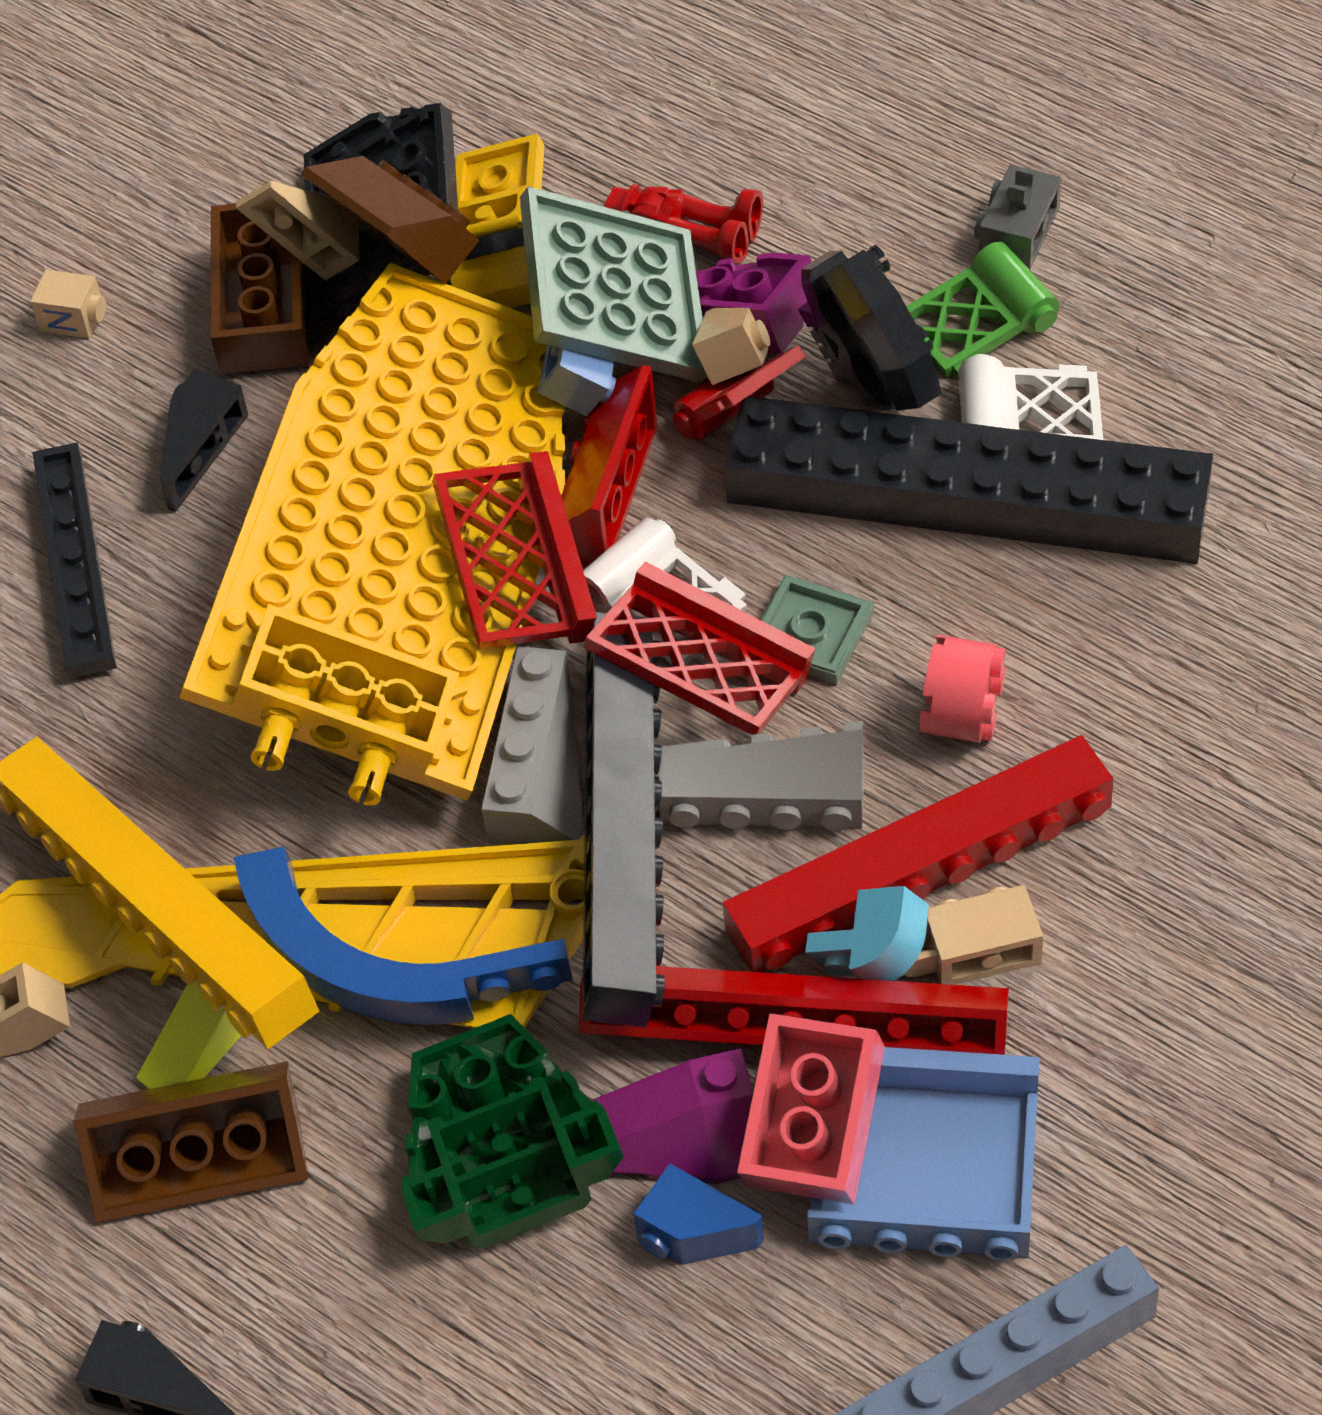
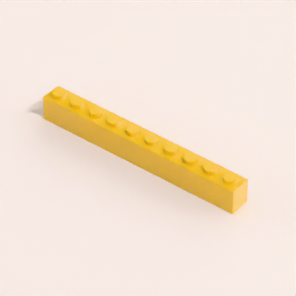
M38 736L0 761V808L8 816L15 812L20 825L31 838H35L38 835L41 836V842L52 858L57 862L64 858L68 869L81 885L90 882L94 894L102 905L108 910L115 906L119 917L133 934L141 930L144 933L145 941L158 958L163 959L166 956L171 958V964L180 978L187 985L195 981L198 984L200 993L215 1011L224 1008L227 1011L226 1014L231 1024L242 1037L247 1038L252 1034L266 1049H270L319 1012V1008L304 976Z

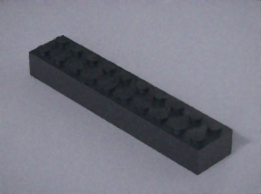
M748 396L741 402L724 469L727 503L1198 564L1214 454Z

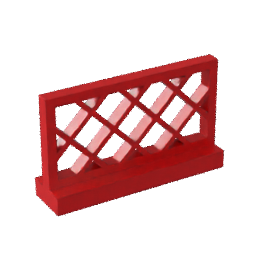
M549 452L530 453L527 462L434 474L432 479L434 491L478 649L567 637L569 644L585 642L587 635L594 627L597 616ZM518 479L521 495L515 503L493 490L498 481ZM464 486L478 494V496L467 509L450 498L448 488ZM485 499L507 512L498 526L475 513ZM523 503H525L526 509L521 507ZM456 516L461 518L458 523L456 520ZM513 517H516L532 528L534 535L527 544L504 531ZM467 523L490 536L480 551L461 538L460 532ZM496 540L519 554L510 568L486 555ZM535 545H537L538 551L533 549ZM467 557L472 560L470 565L468 563ZM525 558L544 569L545 578L539 586L516 573ZM478 565L483 566L502 578L492 593L474 583L472 573ZM508 582L531 596L522 610L517 609L498 597ZM547 586L549 587L550 593L545 591ZM479 600L484 602L482 607H480ZM537 600L556 611L558 622L542 624L527 614ZM490 607L514 620L507 630L487 632L484 615Z
M646 561L636 571L633 585L587 635L583 647L750 735L760 734L792 692L797 694L806 683L816 648ZM631 608L648 618L632 619L629 609ZM671 631H675L691 640L675 641ZM660 632L663 642L642 644L638 633ZM627 634L631 645L617 646L604 638L607 635ZM714 652L734 662L718 663ZM702 653L706 662L705 665L685 666L681 655ZM669 656L673 667L659 668L650 663L648 658ZM759 674L778 685L761 686L757 675ZM745 676L749 687L728 688L724 677ZM712 678L716 689L702 690L694 686L691 680ZM755 700L759 713L754 717L737 708L734 702Z

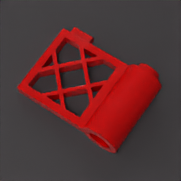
M797 345L764 362L762 366L712 385L710 380H707L675 402L673 421L676 428L687 438L692 437L697 441L703 440L738 416L743 399L748 396L764 398L772 393L774 390L773 379L805 358V354L800 346Z

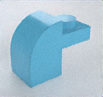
M905 886L858 890L853 930L808 933L805 953L824 966V970L832 974L852 975L855 973L862 979L895 981L912 967L921 953L926 935L929 904Z

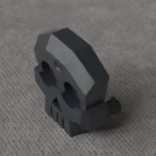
M877 245L871 246L867 251L862 250L850 258H847L842 250L828 251L801 269V286L807 302L798 308V311L806 326L813 328L810 333L815 342L822 344L818 348L823 357L831 360L827 364L837 381L848 378L867 406L884 411L892 409L896 411L918 409L942 394L931 355L933 343L931 340L925 342L924 338L929 335L921 326L916 325L899 292L883 274L890 270V264L888 260L880 262L879 259L884 257L885 254Z

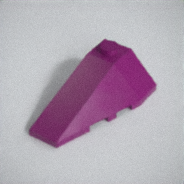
M773 252L758 254L756 263L734 265L733 259L729 258L718 260L717 265L714 267L696 271L702 319L706 311L713 308H749L755 321L761 320L768 331L770 346H768L767 354L783 353L804 326V320L798 311V308L807 302L801 286V269L812 262L810 255Z
M741 1048L688 1060L595 1098L606 1109L624 1155L622 1161L609 1177H613L616 1173L645 1174L648 1176V1180H658L667 1166L672 1164L704 1183L718 1184L740 1179L741 1177L737 1171L753 1097V1090Z

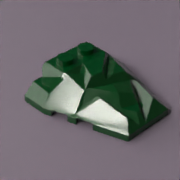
M511 1014L412 1053L408 1109L412 1115L411 1134L405 1135L404 1148L409 1157L408 1176H402L401 1192L418 1240L447 1244L462 1238L471 1246L484 1249L585 1208L592 1200L589 1186L608 1179L624 1158L606 1109L596 1099L591 1101L579 1089L577 1080L567 1070L562 1072L551 1061L548 1051Z

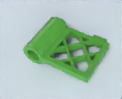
M993 242L979 251L969 268L906 307L913 320L923 313L940 314L937 328H922L929 335L924 338L925 342L934 339L931 355L935 366L948 378L953 374L959 377L958 369L966 359L978 354H987L1022 331L1036 333L1049 329L1057 319L1059 302L1005 243ZM967 286H970L977 294L975 304L951 303L953 295ZM948 314L972 316L969 330L945 328ZM980 317L999 318L1004 324L993 332L977 331ZM942 340L966 342L964 350L950 359H947L940 351Z

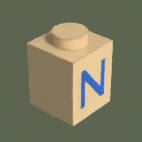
M45 269L30 301L40 332L90 339L97 322L103 320L106 311V300L100 293L96 276Z

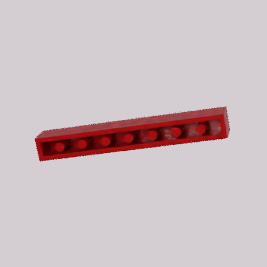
M1080 735L722 902L725 930L751 972L779 969L789 963L793 957L806 951L808 933L852 930L854 928L858 890L905 886L923 900L930 892L949 883H961L968 879L974 871L993 862L1001 863L1011 859L1019 850L1038 841L1046 842L1052 840L1067 827L1082 820L1091 821L1098 818L1112 805L1114 778L1083 735Z
M656 966V974L664 975L665 977L664 996L661 1007L652 1006L647 1027L644 1028L582 1020L583 977L580 981L579 1033L763 1045L768 1018L771 1013L874 1029L878 1032L885 1047L1005 1055L1009 988Z

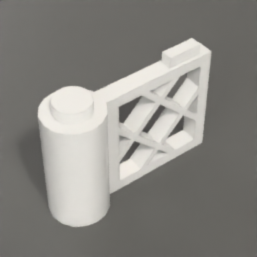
M985 354L974 355L961 363L958 375L962 423L1019 429V422L1030 416L1045 427L1040 431L1043 433L1103 440L1097 372L1087 371V366L1059 364L1058 370L1004 367L1000 360ZM1016 384L1033 385L1042 393L1030 401L1016 390ZM1066 386L1086 387L1087 396L1076 403L1061 390ZM1049 399L1066 410L1056 420L1039 408ZM1076 418L1090 429V435L1073 434L1064 426Z
M648 517L642 519L583 570L593 606L602 613L609 612L633 585L636 571L645 561L667 573L677 566L691 578V585L697 587V584H699L702 588L698 589L746 612L747 604L743 602L746 594L726 577L720 582L717 581L678 549L674 543L676 537L673 530L668 524L659 519L656 521ZM629 610L632 617L648 618V617H638V616L635 615L631 610ZM653 632V640L663 642L660 632L659 634ZM698 654L681 655L685 666ZM662 656L672 664L669 656Z

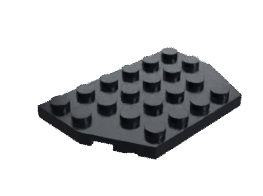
M442 103L428 104L419 109L414 107L402 108L399 115L387 117L381 112L370 113L303 154L304 169L308 166L364 156L377 166L384 160L402 175L405 174L424 190H429L447 206L449 204L458 210L452 112ZM304 178L306 191L326 196ZM359 223L360 261L327 280H324L307 266L310 347L319 354L325 345L328 346L338 333L339 327L357 309L361 299L390 263L427 277L430 273Z

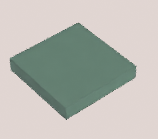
M785 574L761 621L816 648L808 676L837 685L874 614V602Z

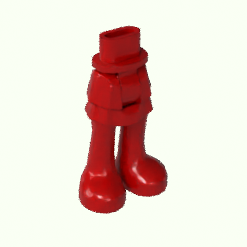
M633 184L629 189L613 187L605 201L604 207L618 211L627 210L633 215L689 229L693 245L718 254L721 259L732 258L734 263L739 264L747 256L749 241L753 242L757 236L763 212V195L759 190L743 189L736 197L733 206H721L685 194L682 189L651 186L642 190L640 185ZM684 219L697 221L712 227L695 224Z

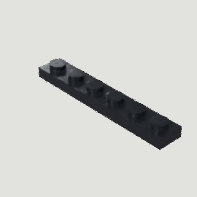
M76 442L32 452L65 666L69 678L116 669L117 664L79 444Z

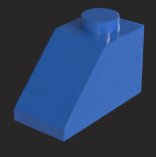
M672 1164L667 1166L633 1213L637 1239L641 1246L658 1258L664 1259L668 1256L682 1265L758 1249L764 1241L761 1214Z

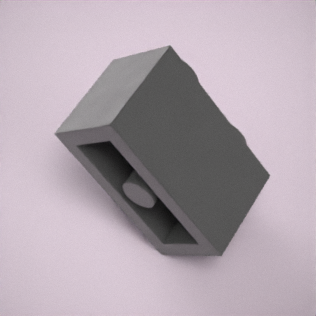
M1010 164L1002 181L996 180L993 184L989 199L990 206L987 212L981 211L977 217L974 236L980 238L979 251L993 242H1003L1030 270L1060 208L1061 177Z

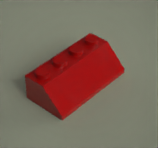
M642 365L617 379L609 399L605 403L598 402L592 411L585 416L583 439L574 443L571 453L572 469L569 477L565 476V485L561 497L582 566L588 567L618 541L654 440L658 425L651 366Z

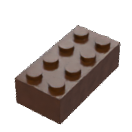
M236 203L211 206V341L220 374L310 365L307 265L236 209Z

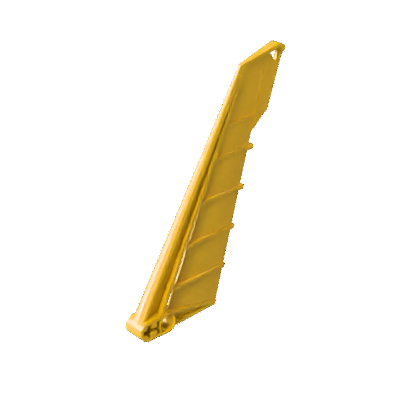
M584 835L579 840L290 861L294 869L298 894L315 919L343 942L360 951L380 958L418 964L443 963L564 939L570 960L583 941L584 901L577 905H568V903L573 900H584ZM235 865L184 868L266 941L254 920L247 902L222 901L246 900L238 880ZM74 876L18 880L0 894V975L23 962L64 983V988L76 987L125 967L155 972L150 978V982L156 986H161L168 975L179 976L171 964V958L168 956L163 959L158 958L145 941L144 933L140 930L138 933L133 934L119 917L115 906L108 910L102 905L94 894L90 882L81 885ZM319 900H394L391 906L317 904ZM416 900H491L486 908L413 906ZM514 900H550L547 910L509 909ZM309 988L315 1001L330 1003L328 1005L330 1011L339 1012L341 1010V1006L320 996ZM528 989L510 993L506 998L498 1001L489 1002L481 999L471 1001L474 1020L450 1023V1025L474 1029L511 1014L525 1028L549 990L537 991Z

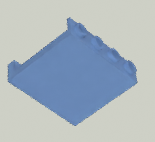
M885 1047L855 1205L811 1198V1208L807 1214L809 1242H817L824 1247L832 1249H843L850 1245L872 1246L887 1253H898L905 1249L927 1250L942 1257H954L961 1253L986 1255L988 1258L997 1261H1009L1016 1257L1029 1258L1040 1057Z

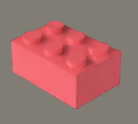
M769 1014L737 1171L748 1187L855 1205L885 1049L876 1030Z

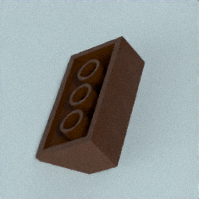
M364 156L308 166L301 173L304 178L358 223L444 284L448 282L480 241L466 229L470 220L451 205L448 204L447 206L429 190H424L405 174L402 175L384 160L377 166Z
M288 1061L79 1103L73 1120L96 1223L308 1180L299 1111Z

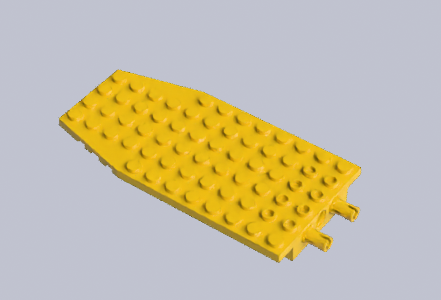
M390 263L361 299L357 309L339 327L338 333L328 346L325 345L317 355L314 364L307 373H303L296 382L179 697L180 699L261 727L262 730L255 749L251 753V760L256 766L261 768L267 752L271 751L272 754L266 770H280L284 764V757L290 738L359 762L348 794L354 801L359 802L362 791L368 786L363 805H376L380 802L387 773L466 801L469 799L516 644L478 649L432 479L436 473L527 462L530 453L548 451L562 495L565 485V470H562V456L565 451V435L562 434L564 405L538 393L547 345L535 342L532 316ZM518 479L498 481L493 487L494 491L514 503L521 495ZM464 486L448 488L450 498L467 509L478 496V494ZM486 499L475 512L495 526H498L507 514L506 511ZM523 503V505L521 506L524 509H526L525 503ZM456 516V520L458 523L461 518ZM513 517L504 530L525 544L534 535L532 528L516 517ZM469 523L460 532L462 540L479 551L490 537ZM496 540L486 555L510 568L519 554ZM535 545L533 549L538 551L537 545ZM467 557L468 563L470 565L472 560ZM525 558L516 573L535 584L540 566ZM478 565L472 573L474 583L491 593L502 579L481 565ZM509 582L498 596L519 610H522L531 598L529 594ZM479 600L480 607H482L484 602ZM490 607L484 615L487 632L507 630L514 621L493 607Z

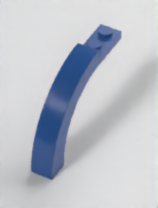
M285 847L234 857L238 880L246 902L266 942L304 976L309 988L335 1004L362 1015L390 1022L418 1025L474 1020L471 1001L480 999L489 1002L498 1001L506 998L513 992L528 989L546 991L558 987L562 982L573 980L564 939L443 963L418 964L398 962L368 954L343 942L330 933L307 909L298 894L294 869Z

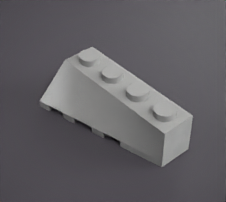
M521 646L517 648L481 809L488 843L513 845L579 840L584 835L572 687L566 650Z
M863 721L845 723L843 732L823 734L820 726L800 729V737L774 740L771 733L751 735V739H748L743 744L731 746L725 738L662 746L659 781H662V797L659 810L663 825H675L681 828H690L696 825L725 826L732 829H740L746 826H766L782 830H790L797 827H819L833 831H841L847 828H862L864 796Z

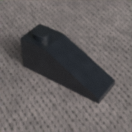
M194 369L185 382L176 387L170 400L160 472V483L168 510L177 512L249 416L241 385Z
M101 1320L75 1379L86 1403L127 1415H235L148 1328L132 1321H122L121 1325Z

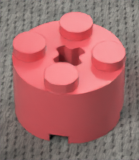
M937 635V644H933L925 678L923 696H926V703L929 704L928 712L921 711L920 733L981 743L982 740L992 742L997 712H994L996 695L1001 696L1006 674V667L1004 666L1006 649L999 648L997 644Z

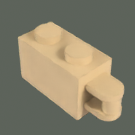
M1025 885L1012 888L997 887L983 895L962 900L946 899L933 907H929L925 941L922 948H928L929 950L921 952L915 963L904 975L916 977L936 972L940 984L954 985L1041 964L1043 934Z

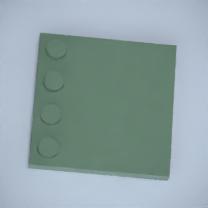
M527 186L520 196V207L535 342L631 366H651L652 371L702 382L707 374L692 346L703 319L690 230Z

